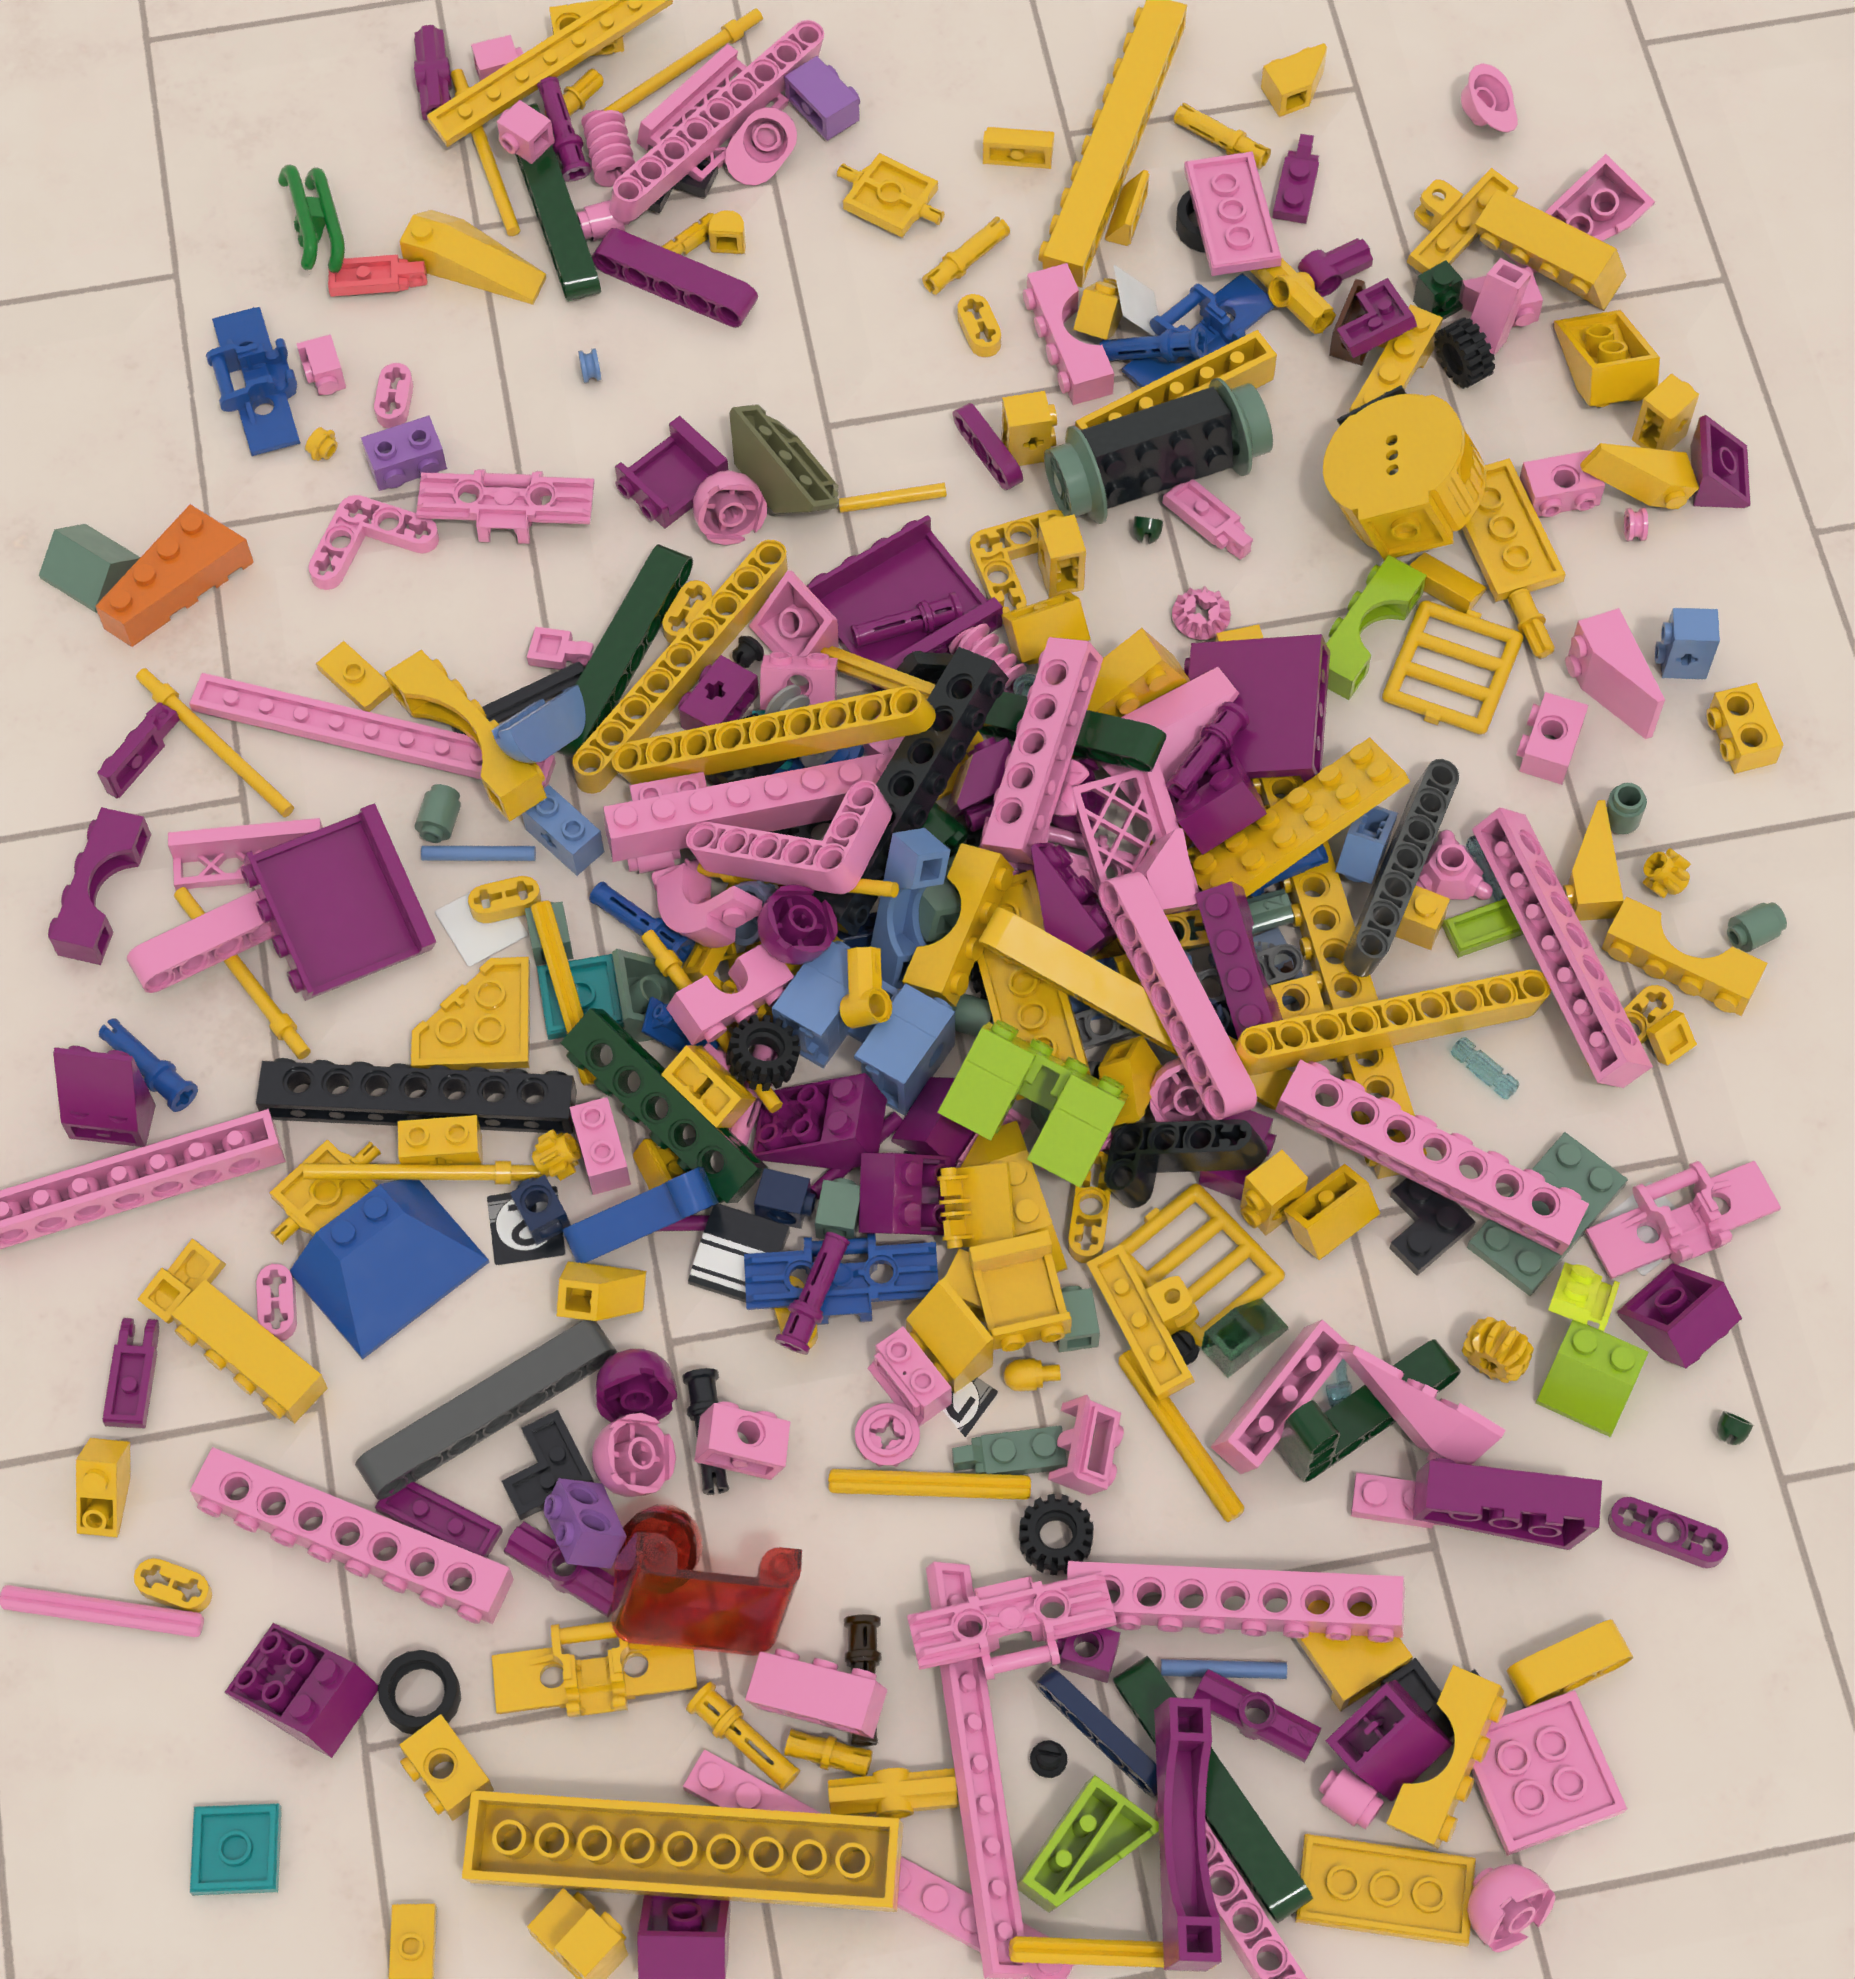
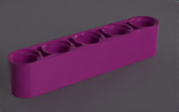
M611 228L592 255L594 265L601 272L731 327L741 326L758 300L756 290L748 283L617 228Z

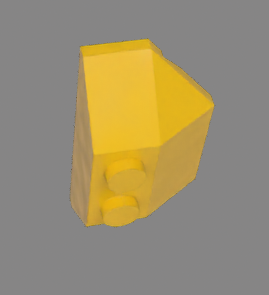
M1017 1120L1002 1125L991 1141L978 1135L961 1167L1009 1162L1015 1237L1048 1230L1052 1243L1051 1254L1056 1272L1067 1270L1068 1268L1032 1162L1027 1160L1029 1153Z

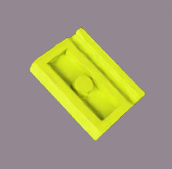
M1565 1262L1548 1311L1586 1325L1588 1320L1600 1324L1598 1329L1604 1331L1620 1282L1614 1280L1613 1285L1602 1282L1603 1276L1596 1274L1589 1267L1580 1264L1572 1265Z

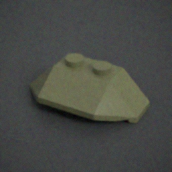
M758 404L732 407L729 416L734 464L741 473L747 475L758 485L768 508L774 513L814 512L837 508L839 504L838 485L797 435L778 420L765 415L766 410Z

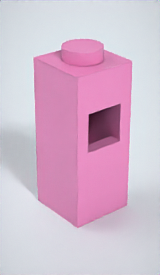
M1502 258L1486 274L1470 318L1473 320V325L1477 323L1480 327L1479 332L1485 333V341L1490 343L1492 349L1489 351L1494 356L1508 339L1532 273Z

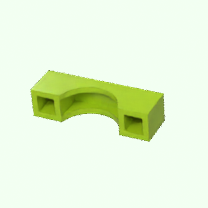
M1390 555L1387 556L1381 566L1376 564L1372 568L1366 579V588L1363 592H1355L1348 604L1347 610L1349 612L1345 618L1338 617L1330 629V639L1326 643L1330 651L1329 690L1347 700L1351 699L1368 674L1371 654L1362 643L1360 634L1370 624L1380 620L1396 619L1405 621L1423 595L1426 574Z

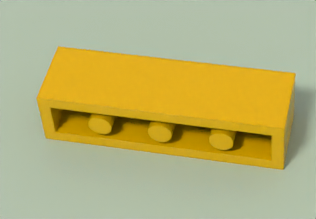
M205 1279L171 1313L177 1325V1328L174 1330L175 1333L190 1347H193L196 1343L206 1351L203 1354L204 1357L219 1371L226 1367L236 1376L233 1378V1381L244 1392L251 1395L255 1391L265 1400L262 1402V1405L277 1419L285 1416L295 1424L328 1389L322 1374Z

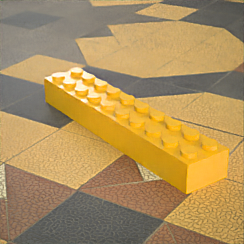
M471 1791L462 1879L476 1884L549 1889L564 1888L565 1890L897 1912L903 1823L898 1818Z

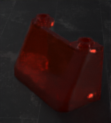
M637 1531L615 1559L612 1627L620 1639L635 1644L755 1656L759 1655L760 1651L767 1652L777 1641L800 1578L802 1549L778 1547L767 1551L760 1560L757 1577L677 1569V1549L672 1540L658 1533Z

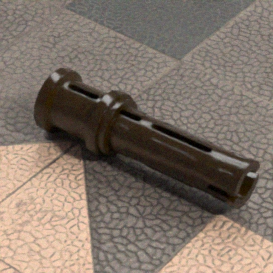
M852 1615L844 1618V1627L848 1628V1652L844 1654V1661L848 1667H851V1672L853 1668H858L876 1674L875 1667L880 1665L879 1662L881 1661V1652L877 1651V1628L881 1626L880 1617L875 1615ZM877 1727L873 1739L852 1734L851 1745L868 1747L878 1744Z

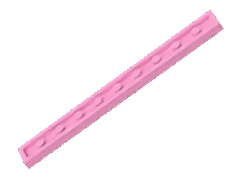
M206 673L201 674L189 703L191 710L194 712L481 779L482 751L476 742L465 734ZM554 755L536 763L546 779L542 782L543 788L548 785L555 767Z
M933 1562L926 1568L932 1610L968 1602V1597L974 1596L970 1565ZM964 1622L960 1626L959 1632L966 1637L978 1635L980 1633L978 1622ZM977 1657L940 1666L984 1978L1023 1979L1030 1975L1029 1963L1012 1962L1009 1958L1010 1940L1016 1936H1025L988 1686L981 1658Z
M705 1749L683 1785L684 1791L715 1807L820 1813ZM901 1857L897 1907L980 1952L973 1896ZM1023 1923L1025 1937H1048ZM1029 1963L1030 1975L1026 1976V1978L1068 1979L1075 1964Z

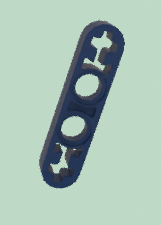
M1050 1667L1035 1682L1038 1690L1140 1789L1154 1798L1157 1795L1156 1763L1059 1671Z

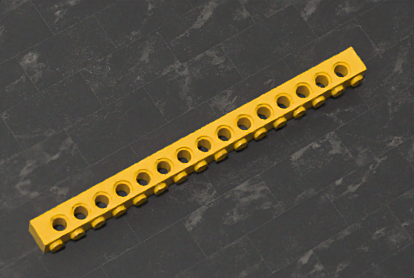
M1258 624L1216 633L1215 642L1263 638ZM1301 776L1250 779L1262 799L1265 810L1281 800L1275 796L1276 794L1288 795L1293 789L1304 784ZM1327 840L1323 843V846L1328 855V863L1311 868L1282 882L1280 881V887L1286 893H1289L1294 916L1292 925L1293 927L1299 926L1302 938L1299 939L1301 954L1304 961H1310L1313 970L1310 972V975L1315 974L1325 1010L1329 1011L1378 1001L1371 975L1367 977L1356 976L1349 972L1344 965V953L1355 925L1339 874L1335 872L1336 865ZM1315 891L1321 896L1310 897L1305 892ZM1325 924L1331 929L1324 931L1318 929L1315 925ZM1335 957L1342 963L1331 964L1326 961V958ZM1347 991L1352 997L1342 998L1336 992ZM1393 1046L1334 1058L1336 1063L1341 1062L1344 1070V1074L1341 1075L1342 1081L1345 1079L1353 1080L1361 1084L1365 1088L1366 1093H1378L1383 1097L1389 1098L1397 1102L1401 1106V1110L1415 1116ZM1368 1059L1374 1065L1365 1067L1360 1065L1357 1060ZM1352 1112V1118L1356 1123L1361 1125L1370 1123L1369 1117L1364 1112ZM1392 1129L1396 1133L1395 1136L1389 1137L1392 1141L1397 1143L1406 1141L1405 1135L1400 1130ZM1423 1148V1152L1427 1156L1426 1149ZM1364 1156L1367 1166L1374 1167L1377 1179L1399 1175V1173Z

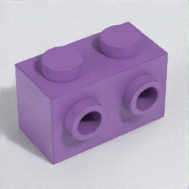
M818 56L784 76L786 98L827 141L860 120V98L853 87H847L839 79L836 70L831 65H826Z
M429 415L361 437L365 456L379 491L387 488H396L406 482L421 478V473H438L447 469L443 448Z

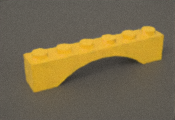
M420 650L385 672L394 697L412 717L431 719L448 724L464 732L476 742L482 751L480 777L489 800L509 822L547 798L542 782L546 779L536 763L516 761L499 748L492 733V730L499 725L497 721L493 719L489 722L487 720L486 714L476 699L470 701L467 698V694L457 679L450 680L444 666L437 658L431 660Z

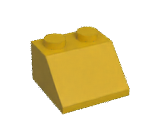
M944 1277L937 1282L906 1318V1330L952 1387V1392L955 1394L993 1367L994 1338Z

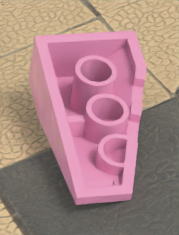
M1605 154L1552 204L1545 213L1603 241L1630 228L1655 204V201ZM1505 253L1518 267H1520V268L1529 267V266H1527V265H1522V264L1518 263L1517 261H1515L1514 259H1512V258L1509 256V254ZM1531 268L1533 274L1537 273L1536 270Z
M1216 667L1121 718L1147 723L1166 733V740L1156 762H1159L1165 783H1167L1200 741L1202 728L1206 724L1212 723L1217 717L1220 705L1224 702H1234L1240 693L1221 669ZM1100 762L1110 776L1135 770ZM1130 780L1120 783V789L1134 803L1138 796L1134 781ZM1140 803L1138 809L1142 811V806Z
M1340 1343L1337 1349L1338 1353L1413 1443L1429 1453L1427 1461L1435 1458H1446L1453 1460L1457 1464L1472 1465L1504 1435L1505 1429L1461 1403L1457 1405L1443 1398L1439 1401L1435 1399L1437 1396L1436 1389L1410 1378L1404 1381L1402 1380L1404 1373L1396 1367L1357 1346Z

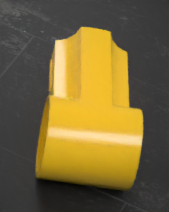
M855 947L847 949L849 994L842 998L839 1009L843 1022L852 1029L886 1022L892 1014V1002L889 994L882 989L881 948Z

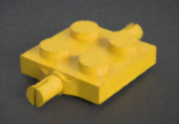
M881 153L876 156L869 166L861 171L847 166L845 163H842L837 171V177L853 183L851 191L843 200V209L903 238L912 224L921 217L936 225H940V222L944 219V211L928 205L929 201L938 191V181Z
M327 1139L269 1192L271 1198L285 1210L288 1216L285 1221L271 1232L272 1236L281 1245L298 1229L314 1236L318 1230L378 1186L372 1180L303 1179V1163L370 1164L378 1155H381L379 1149L372 1142H368L360 1152L352 1157L338 1150Z

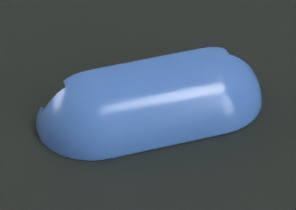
M575 685L562 690L563 693L557 695L546 704L544 699H540L495 727L492 733L499 748L516 761L537 763L544 761L578 738L583 732L586 719L585 705L579 686Z

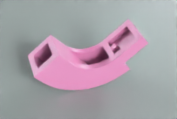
M684 864L662 876L657 882L658 909L664 923L673 931L705 947L719 948L734 943L736 928L759 916L762 909V900L736 886H732L711 898V879Z

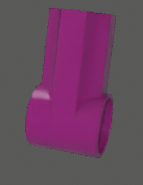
M1356 238L1327 253L1321 249L1310 252L1300 261L1298 271L1310 274L1315 284V291L1321 297L1333 293L1344 279L1372 267L1373 257L1370 253V247L1364 239L1359 240Z

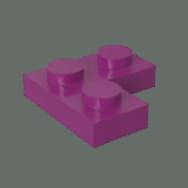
M1386 278L1356 294L1359 304L1366 314L1337 328V332L1352 358H1355L1395 337L1401 336L1406 331L1416 327L1417 323L1413 313L1390 280Z

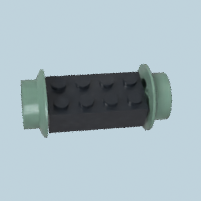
M1215 378L1211 380L1207 389L1083 430L1074 425L1069 426L1066 430L1065 444L1045 450L1044 464L1051 492L1064 517L1074 514L1077 517L1087 513L1097 524H1102L1106 522L1107 509L1175 487L1180 483H1186L1193 479L1196 480L1232 468L1240 476L1248 475L1252 468V458L1271 452L1273 435L1264 402L1252 384L1247 383L1230 389L1222 379Z

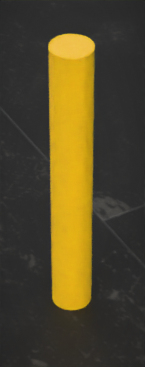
M937 483L838 498L840 513L941 498L947 496L945 483Z

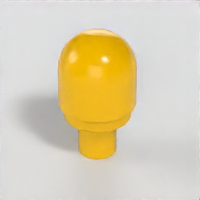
M1035 1358L1016 1359L1006 1366L1004 1380L1006 1385L1014 1391H1035L1037 1388H1043V1382L1061 1381L1060 1364L1042 1366L1041 1360H1035Z

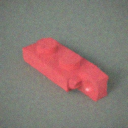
M398 254L344 258L339 272L333 273L330 270L328 271V290L331 297L398 292L400 290H407L409 287L427 285L425 262H408L407 259H399Z

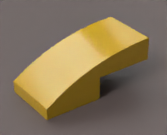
M191 1239L168 1270L161 1268L137 1300L166 1323L170 1324L174 1320L171 1313L204 1279L211 1284L225 1267L226 1263L198 1241Z

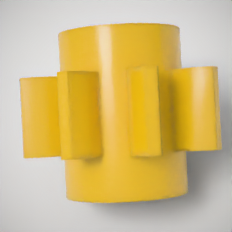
M1671 848L1666 851V854L1664 852H1655L1644 864L1643 871L1647 878L1643 880V884L1661 898H1665L1667 893L1671 895L1679 894L1689 883L1690 875L1686 869L1691 863Z
M554 1129L537 1138L539 1143L535 1145L536 1150L532 1152V1159L542 1175H546V1177L557 1175L561 1181L576 1172L575 1166L579 1165L577 1160L581 1158L582 1154L577 1141L571 1134H563L561 1132L557 1135Z

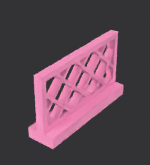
M729 44L724 46L640 123L637 143L647 151L651 147L656 146L678 125L685 121L688 116L699 109V106L707 102L710 96H714L723 88L721 86L728 84L732 76L743 71L746 66L737 60L738 51ZM780 93L772 100L775 104L771 108H778L782 111L788 105L789 99ZM727 147L715 149L708 156L710 163L702 171L695 167L688 175L695 181L702 182L717 166L719 169L726 163L725 154Z
M1159 762L1155 763L1152 772L1132 770L1073 787L1077 805L1076 817L1098 887L1102 881L1107 880L1105 872L1110 862L1129 871L1128 873L1134 872L1145 852L1151 847L1149 845L1151 840L1154 843L1173 830L1180 828ZM1130 780L1134 781L1138 796L1133 805L1115 796L1120 783ZM1112 786L1110 792L1104 790L1103 788ZM1093 791L1106 799L1098 815L1085 808L1081 794ZM1111 802L1129 812L1121 828L1103 819ZM1140 803L1143 811L1138 809ZM1134 815L1147 822L1149 833L1144 842L1126 832ZM1089 819L1094 821L1092 827L1090 825ZM1099 825L1117 835L1109 852L1096 844L1094 834ZM1122 838L1140 848L1132 865L1114 855ZM1100 855L1105 858V860H1104L1103 863H1102V860H1101ZM1190 862L1195 892L1198 893L1200 891ZM1197 904L1184 912L1200 909Z

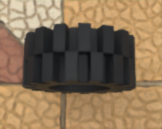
M1466 317L1438 330V333L1435 334L1437 340L1434 341L1435 347L1439 349L1436 351L1437 357H1440L1443 361L1440 363L1442 368L1446 367L1448 370L1447 376L1449 378L1453 377V382L1456 385L1460 384L1461 388H1468L1492 375L1494 373L1493 369H1495V364L1492 362L1495 360V357L1489 351L1492 347L1490 343H1486L1485 333H1480V327L1477 323L1473 325V320L1470 318L1466 319Z
M757 1015L751 1016L749 1023L746 1019L742 1020L739 1023V1027L734 1028L726 1052V1064L731 1065L729 1069L731 1075L734 1076L739 1073L737 1082L743 1085L748 1080L750 1081L749 1088L756 1090L757 1084H762V1091H769L771 1083L775 1089L780 1088L783 1081L787 1083L791 1079L792 1074H794L801 1046H798V1035L792 1036L794 1029L790 1025L783 1029L782 1024L784 1020L777 1018L775 1023L770 1022L771 1015H764L762 1021H759ZM752 1045L768 1046L777 1053L778 1057L773 1061L759 1060L750 1054L749 1047Z
M1050 1494L1045 1501H1042L1040 1497L1034 1500L1033 1507L1028 1506L1026 1508L1024 1517H1021L1019 1527L1021 1553H1025L1026 1561L1030 1565L1035 1563L1037 1570L1042 1573L1044 1569L1050 1570V1575H1057L1058 1570H1064V1574H1067L1068 1561L1083 1562L1084 1558H1088L1091 1552L1094 1530L1093 1521L1090 1522L1088 1510L1085 1509L1083 1511L1081 1509L1082 1503L1077 1500L1074 1503L1069 1502V1496L1062 1494L1061 1499H1055V1494ZM1061 1521L1067 1524L1072 1532V1539L1069 1544L1059 1549L1050 1548L1045 1545L1041 1540L1040 1531L1046 1523Z

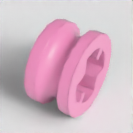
M1632 508L1625 510L1624 534L1626 541H1632L1634 537H1638L1640 541L1647 539L1648 513L1646 508H1640L1638 512H1634Z

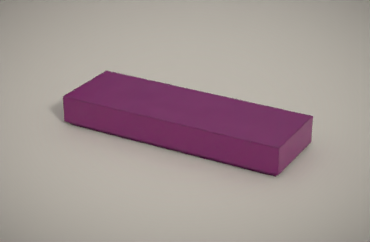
M415 1482L406 1485L404 1489L396 1494L379 1500L375 1506L378 1513L396 1522L485 1558H488L503 1532L501 1526Z

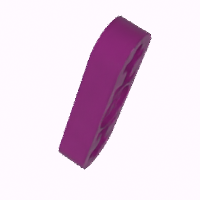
M968 403L954 410L953 419L957 429L1001 488L1007 491L1022 483L1023 474L1019 464L972 403Z
M1634 1497L1619 1499L1609 1513V1526L1617 1536L1702 1568H1713L1719 1565L1728 1551L1727 1538L1719 1529ZM1627 1509L1634 1512L1633 1518L1637 1520L1633 1521L1631 1526L1624 1525V1517L1619 1515L1624 1514ZM1649 1516L1653 1517L1654 1520L1648 1529V1534L1643 1533L1642 1531L1646 1526L1643 1523H1646ZM1661 1523L1673 1524L1679 1531V1539L1672 1543L1663 1541L1657 1534V1526ZM1688 1531L1694 1533L1690 1539L1693 1542L1686 1549L1682 1546L1688 1537ZM1705 1539L1713 1541L1712 1548L1717 1550L1712 1551L1710 1556L1703 1554V1547L1699 1545L1703 1544Z

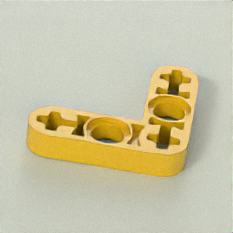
M1048 510L982 529L971 537V559L987 599L995 597L1003 607V614L1010 612L1008 607H1004V595L1007 593L1011 605L1016 607V609L1027 606L1025 594L1011 560L1038 553L1036 528H1038L1039 534V522L1046 521L1054 516L1064 517L1061 510ZM1016 532H1024L1031 539L1025 544H1017L1010 537ZM1000 538H1004L1005 548H1003V543L1000 542ZM987 544L989 548H992V551L986 552L984 548H981V545ZM994 571H1002L1007 574L1008 579L1003 583L997 584L990 581L988 576Z

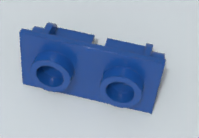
M650 997L641 1032L680 1053L686 1045H691V1043L666 1009L668 1004ZM704 1039L694 1046L704 1047L708 1042ZM716 1040L710 1042L715 1049L719 1047V1043Z

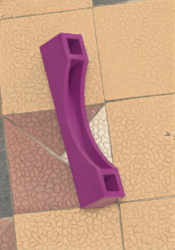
M1169 1697L1154 1710L1164 1970L1206 1972L1222 1962L1220 1916L1210 1883L1205 1827L1206 1785L1212 1746L1210 1699Z

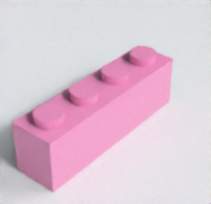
M1324 1320L1304 1327L1216 1439L1211 1448L1240 1474L1257 1469L1281 1439L1287 1418L1313 1398L1343 1359L1337 1351L1340 1343L1350 1344Z

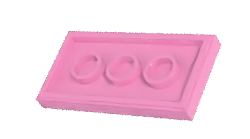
M1253 151L1185 161L1184 171L1211 275L1216 276L1281 266V254Z

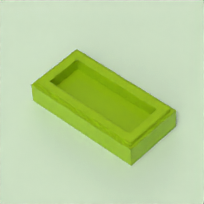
M1506 898L1443 920L1442 924L1458 958L1524 935Z

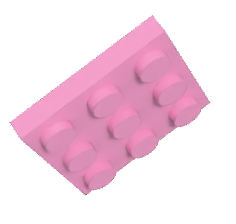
M1575 1690L1502 1716L1499 1723L1492 1721L1486 1735L1487 1738L1491 1739L1487 1754L1482 1763L1475 1761L1471 1772L1507 1856L1625 1813L1627 1810L1625 1802Z

